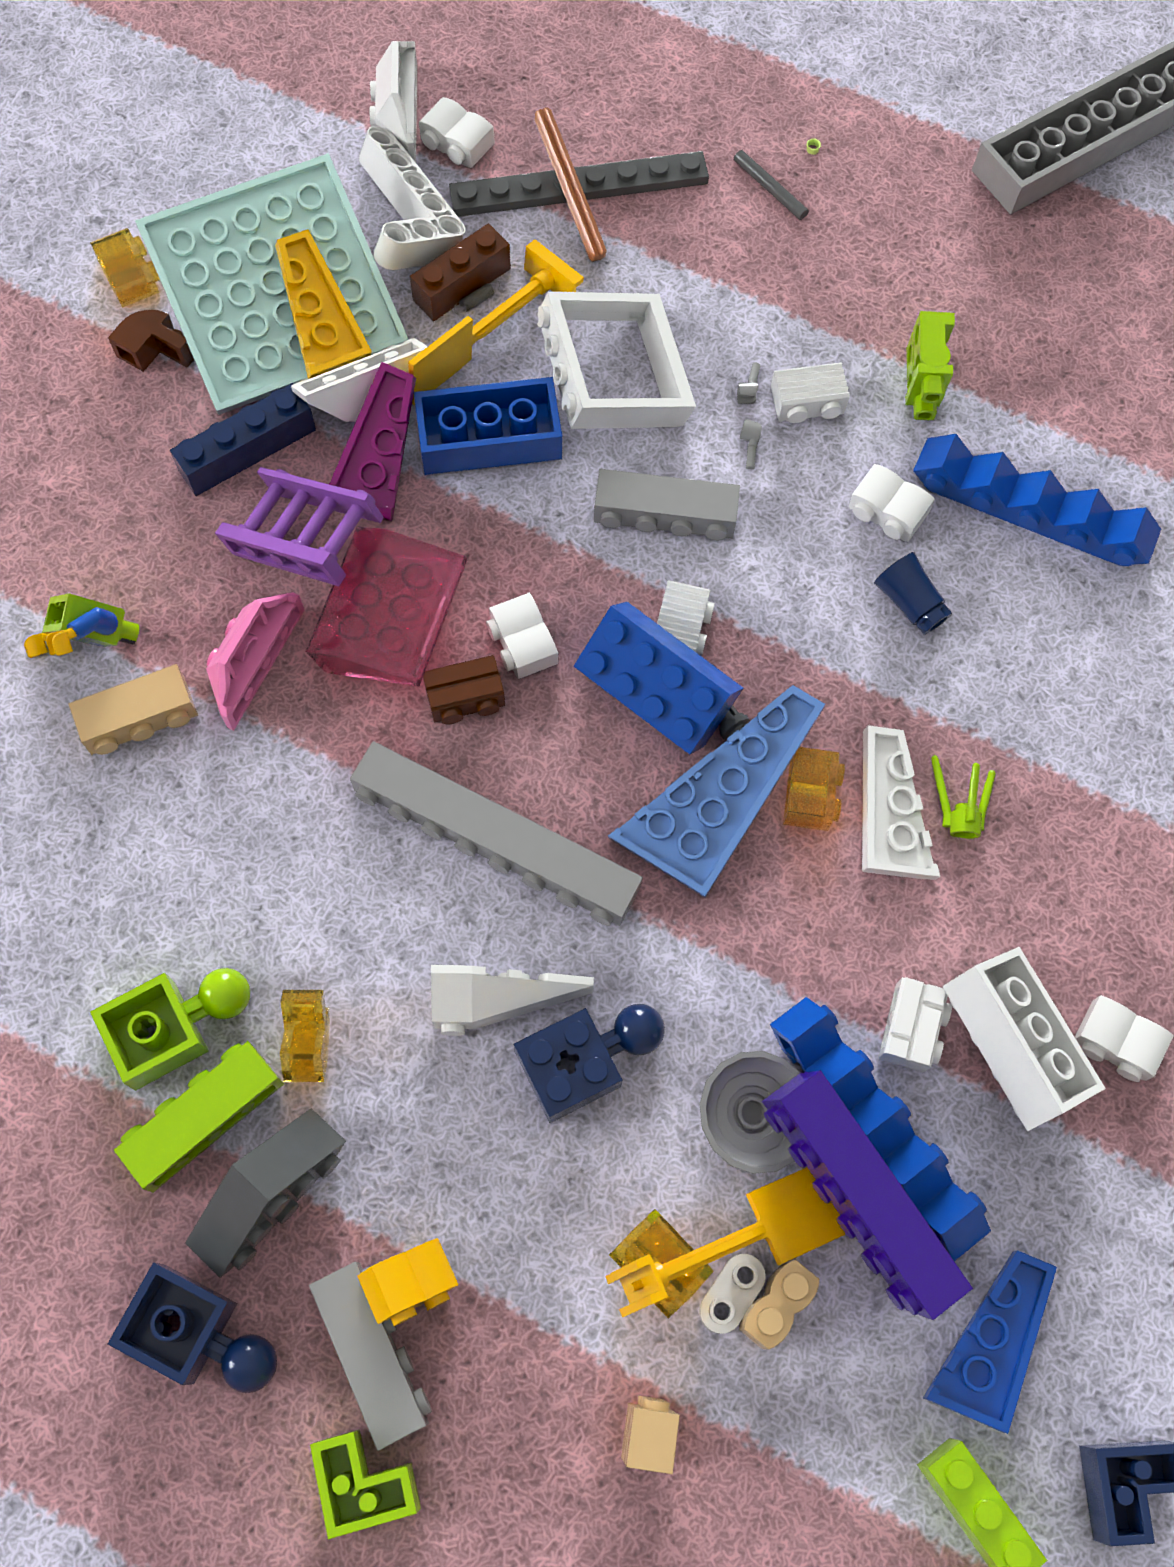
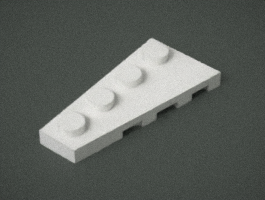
M869 725L863 730L862 872L936 880L940 877L938 865L933 863L930 847L933 845L929 830L925 831L921 815L923 806L920 795H916L912 779L915 774L904 730Z

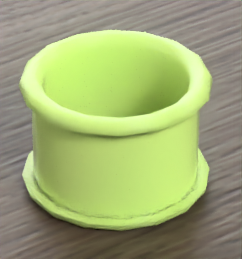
M810 139L806 143V150L809 154L814 155L819 152L821 147L819 140ZM810 145H815L817 148H816V149H812V148H810L809 146H810Z

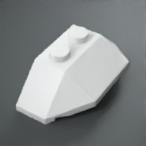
M392 41L376 66V81H370L371 101L375 102V106H370V125L386 128L394 134L416 163L417 57L415 41Z
M412 338L311 379L301 380V382L291 385V388L297 396L308 404L345 422H356L381 361L409 373L408 361L428 346Z

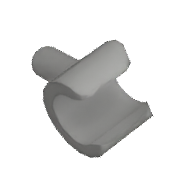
M757 362L752 364L748 383H738V404H754L756 402L757 378L761 367Z
M746 419L743 424L740 439L749 441L746 469H755L756 448L761 436L762 426L760 423Z

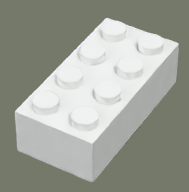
M1020 947L982 962L942 986L950 999L951 1005L958 1012L968 1029L972 1041L978 1046L994 1078L999 1082L1012 1104L1015 1114L1020 1118L1027 1131L1065 1113L1106 1089Z

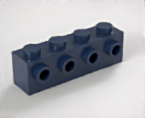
M293 383L284 388L276 389L268 397L253 405L243 407L235 415L222 422L212 424L207 430L192 438L184 439L176 447L170 449L179 473L195 496L204 493L316 431L311 408L307 402L292 391L291 385Z

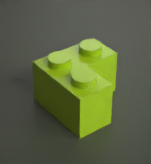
M360 1429L310 1444L328 1539L414 1515L421 1509L412 1462L369 1474Z

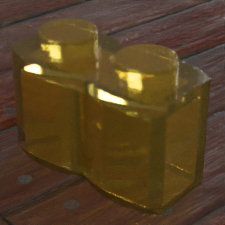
M125 228L90 242L94 254L122 308L159 293L156 282L160 279L152 260L146 262L144 256L148 254L139 235L133 237L129 229Z
M805 747L798 749L789 764L783 825L828 831L832 821L838 822L841 812V799H835L836 786H842L845 773V764L839 763V752Z

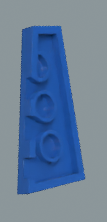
M1018 1250L1013 1251L926 1391L923 1399L1008 1434L1057 1267Z

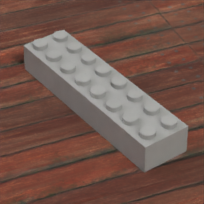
M1174 41L985 140L980 145L971 171L1011 215L1173 127Z

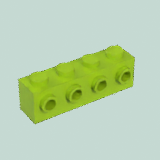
M249 1041L243 1045L238 1043L230 1047L221 1056L222 1062L210 1072L204 1070L189 1081L187 1085L189 1089L177 1099L171 1097L165 1100L155 1109V1117L143 1126L138 1124L132 1127L121 1137L122 1143L114 1149V1152L142 1189L152 1193L155 1192L284 1085Z

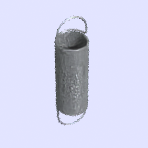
M487 283L459 300L458 303L460 306L465 305L467 311L493 296L494 289L491 283Z

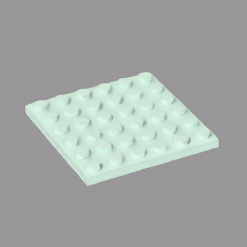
M329 153L135 220L218 415L266 398L276 389L284 388L291 383L295 384L308 378L275 247L277 239L307 229L309 230L372 351L371 355L389 346L398 345L409 340Z

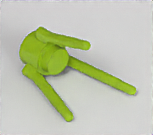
M936 755L932 756L933 772L943 812L942 826L950 828V835L952 837L966 839L981 837V831H984L985 815L996 775L995 771L990 770L988 772L978 808L976 802L980 765L979 763H974L970 777L968 803L956 804L955 810L951 812L939 758Z

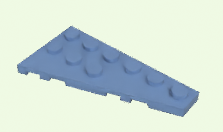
M792 685L761 710L754 719L729 736L727 741L716 750L707 754L669 785L651 803L636 812L635 816L620 828L615 829L608 835V838L706 898L825 708V703Z

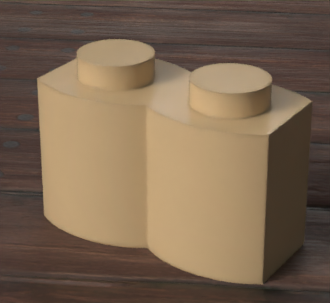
M796 1259L781 1265L770 1276L765 1287L764 1296L756 1299L746 1311L740 1322L739 1330L761 1349L769 1350L774 1348L788 1335L794 1321V1314L802 1311L813 1300L817 1293L820 1279Z

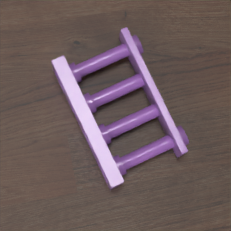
M260 467L257 473L268 486V490L244 525L239 524V526L222 522L215 534L228 550L238 557L340 586L346 577V573L337 563L338 552L361 518L381 523L384 518L375 505V499L363 490L353 491L290 475L281 469L275 471ZM280 497L292 499L270 532H265L264 534L257 532ZM306 504L318 506L297 540L287 541L283 539ZM333 511L345 514L324 547H319L318 549L310 547Z

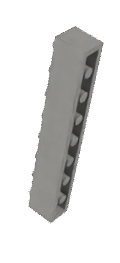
M374 741L350 777L353 789L356 791L355 796L364 803L375 806L377 802L389 808L388 813L397 820L407 823L411 819L421 824V830L427 835L438 840L444 836L456 842L454 846L459 851L472 857L477 853L489 859L488 864L499 872L508 874L509 870L523 876L522 882L538 891L546 888L556 893V899L570 908H576L579 905L591 911L590 916L603 925L610 926L613 922L621 926L641 888L642 876Z

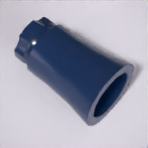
M911 552L897 560L880 574L874 582L900 608L913 625H917L924 635L939 627L952 615L950 609L944 604L945 599L925 573L915 552Z

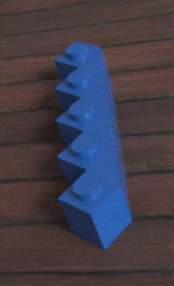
M957 434L927 438L913 470L930 492L1119 566L1149 564L1162 530L1147 507L1114 511L1099 489L1066 492L1051 470L1019 474L1004 452L973 456Z
M805 997L770 1024L781 1049L793 1065L798 1062L804 1072L822 1071L949 1255L956 1261L991 1232L984 1215L987 1212L984 1203L972 1191L966 1194L953 1183L946 1168L949 1161L936 1144L932 1143L929 1146L915 1135L908 1120L911 1116L910 1110L899 1097L891 1098L878 1088L871 1073L874 1070L871 1060L863 1051L858 1050L855 1052L842 1042L835 1027L838 1024V1020L834 1013L826 1005L820 1007L808 997Z

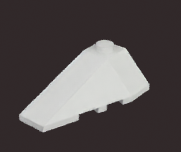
M431 965L432 1023L434 1029H441V1034L461 1036L465 1034V1029H477L592 994L594 977L545 973L540 974L538 980L530 979V975L522 973V970L509 969L505 973L498 974V976H491L486 973V967Z

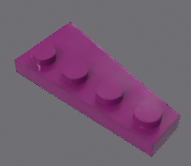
M381 361L329 485L353 491L363 490L369 493L375 499V505L384 519L392 522L416 378L410 373Z

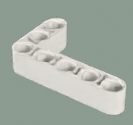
M380 126L369 127L359 155V162L403 218V220L387 222L383 225L373 253L374 260L380 266L389 270L425 266L461 242L465 234V226L394 134Z

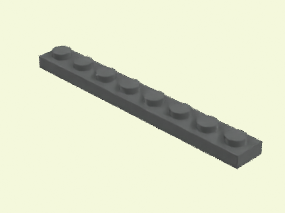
M703 151L574 167L587 200L705 185L709 181ZM555 170L449 184L453 211L458 217L567 203Z

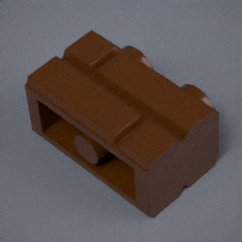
M494 655L422 672L434 723L442 721L446 725L455 724L463 720L465 715L478 713L480 716H488L498 712L499 707L505 706L504 689Z

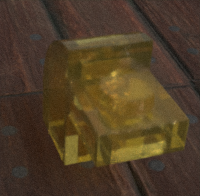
M283 990L280 1000L284 1024V1034L280 1049L283 1081L324 1082L328 1062L330 1029L329 1007H325L324 990Z

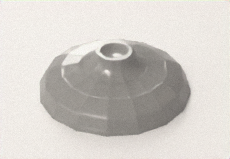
M765 1051L740 1052L721 1062L706 1080L699 1103L702 1130L712 1150L730 1166L752 1174L777 1172L795 1162L788 1151L791 1143L783 1132L778 1134L766 1120L764 1112L767 1109L762 1100L800 1072L784 1058Z

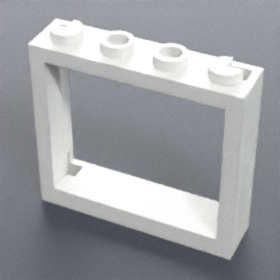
M547 292L542 305L538 307L537 315L539 321L537 325L543 332L545 352L547 356H550L553 366L554 383L559 387L562 397V410H566L571 429L680 427L685 425L696 408V404L660 294ZM566 320L637 321L661 398L590 399Z

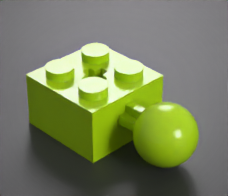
M220 968L206 975L200 984L198 995L184 1001L176 983L166 973H163L90 1011L122 1082L136 1091L209 1052L195 1022L209 1015L217 1019H230L238 1016L247 1007L251 991L247 979L240 972L231 968ZM152 1025L155 1026V1033L147 1039L146 1037L149 1035L148 1028Z

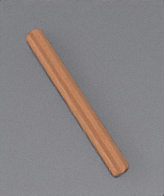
M548 107L537 110L534 120L588 257L592 262L601 260L606 257L607 250L553 113Z

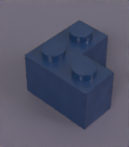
M1160 1440L1079 1445L1093 1540L1108 1546L1155 1544L1147 1494L1174 1493V1442Z

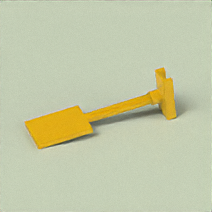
M534 239L526 245L524 270L533 276L527 285L474 326L473 319L467 316L408 361L409 373L416 378L414 392L435 390L472 359V346L475 342L492 332L539 294L543 295L548 290L552 292H576V287L583 283L584 277ZM413 394V401H412V404H413V405H415L414 394Z
M806 1167L746 1194L756 1216V1223L662 1265L659 1262L654 1263L651 1255L648 1254L605 1277L608 1284L620 1280L629 1301V1305L619 1309L623 1318L667 1298L668 1295L665 1288L668 1287L669 1281L761 1239L767 1241L779 1266L846 1234L836 1220L840 1214L831 1202L826 1204L817 1194L812 1185V1182L816 1179Z

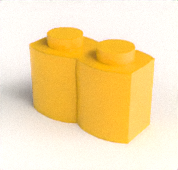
M438 1238L385 1259L357 1275L377 1324L391 1319L393 1326L416 1316L415 1307L424 1304L427 1311L447 1302L450 1300L448 1291L459 1285Z

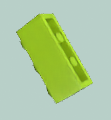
M949 1438L917 1464L988 1567H1041L1048 1561L962 1441Z

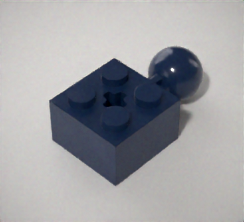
M633 1004L627 1006L618 1014L614 1023V1029L600 1035L587 1009L584 1008L514 1043V1052L550 1124L621 1088L623 1080L611 1057L622 1051L633 1055H646L653 1052L659 1047L664 1038L665 1026L661 1015L653 1007L646 1004ZM561 1059L575 1060V1072L569 1074L566 1069L559 1071L558 1067L561 1066Z
M155 1262L152 1263L107 1345L181 1385L195 1384L208 1358L221 1364V1372L225 1382L232 1389L241 1393H253L264 1388L272 1380L277 1368L275 1349L264 1337L248 1334L234 1340L222 1333L238 1303L167 1265ZM170 1316H180L179 1321L181 1325L179 1330L173 1331L170 1334L172 1325L167 1322Z

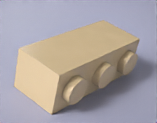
M177 664L68 703L81 743L91 755L111 753L120 744L131 740L143 741L149 739L154 735L155 731L168 726L171 728L184 726L190 721V718L198 716L185 678Z
M638 1396V1404L628 1403L621 1454L626 1467L673 1474L680 1415L669 1409V1402L659 1398Z

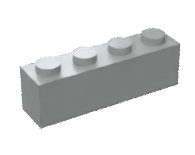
M599 469L594 505V522L601 523L607 528L629 526L636 527V529L642 532L663 530L671 531L676 536L697 534L705 535L707 538L716 541L724 540L725 538L733 539L737 521L740 485Z
M355 1261L310 1284L309 1287L377 1451L428 1425L429 1422L426 1415L431 1413L432 1409L422 1387L415 1390L408 1375L414 1371L411 1359L404 1346L397 1349L391 1333L397 1330L396 1326H393L391 1319L380 1324L376 1322L357 1275L369 1267L363 1269L361 1263Z

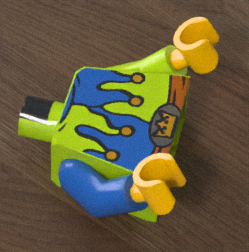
M68 593L50 597L42 633L28 637L24 642V647L28 657L33 658L46 653L50 655L56 654L57 656L73 651L70 640L101 647L117 646L119 641L133 645L138 638L139 624L123 620L125 610Z

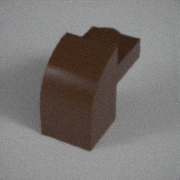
M142 310L129 315L108 337L116 357L142 372L148 368L159 353L186 368L194 361L183 333L180 330L174 329L169 314L160 310Z

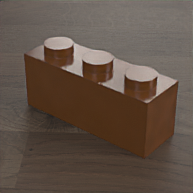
M489 223L410 275L413 301L434 322L452 310L455 305H459V300L483 285L490 284L511 269L510 244Z

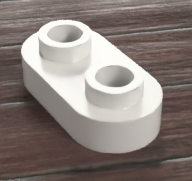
M739 1254L729 1259L700 1303L699 1315L703 1325L708 1330L718 1334L733 1331L743 1319L746 1311L752 1305L765 1283L764 1267L756 1257L749 1254ZM741 1267L748 1268L752 1273V1279L748 1284L741 1283L737 1277L738 1270ZM718 1303H724L729 1309L728 1317L724 1320H719L714 1314V1307Z

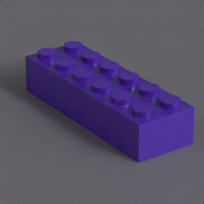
M821 1070L799 1073L762 1100L767 1109L764 1112L766 1120L778 1134L783 1132L791 1143V1146L788 1147L790 1155L801 1168L807 1166L816 1179L812 1182L813 1188L826 1204L831 1202L840 1214L836 1218L839 1226L850 1239L856 1237L865 1250L861 1253L862 1259L874 1274L881 1273L889 1285L885 1291L899 1310L906 1309L914 1316L920 1315L934 1320L973 1289Z

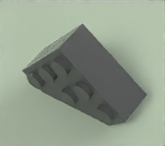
M312 1108L231 1165L185 1244L219 1278L233 1267L241 1270L257 1253L255 1247L267 1236L271 1229L278 1222L283 1224L295 1213L299 1207L297 1201L312 1187L315 1181L320 1176L323 1179L326 1178L341 1161L337 1155L346 1140Z

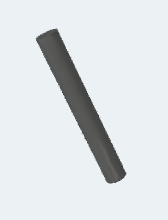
M739 150L736 153L734 161L799 220L808 215L809 210L743 150Z

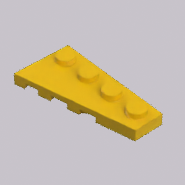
M307 229L277 239L275 247L308 379L370 356L372 351L309 230Z

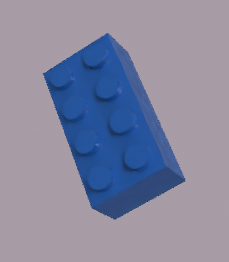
M553 377L414 392L424 475L562 459V431Z
M629 602L610 606L573 666L689 755L706 745L744 689Z

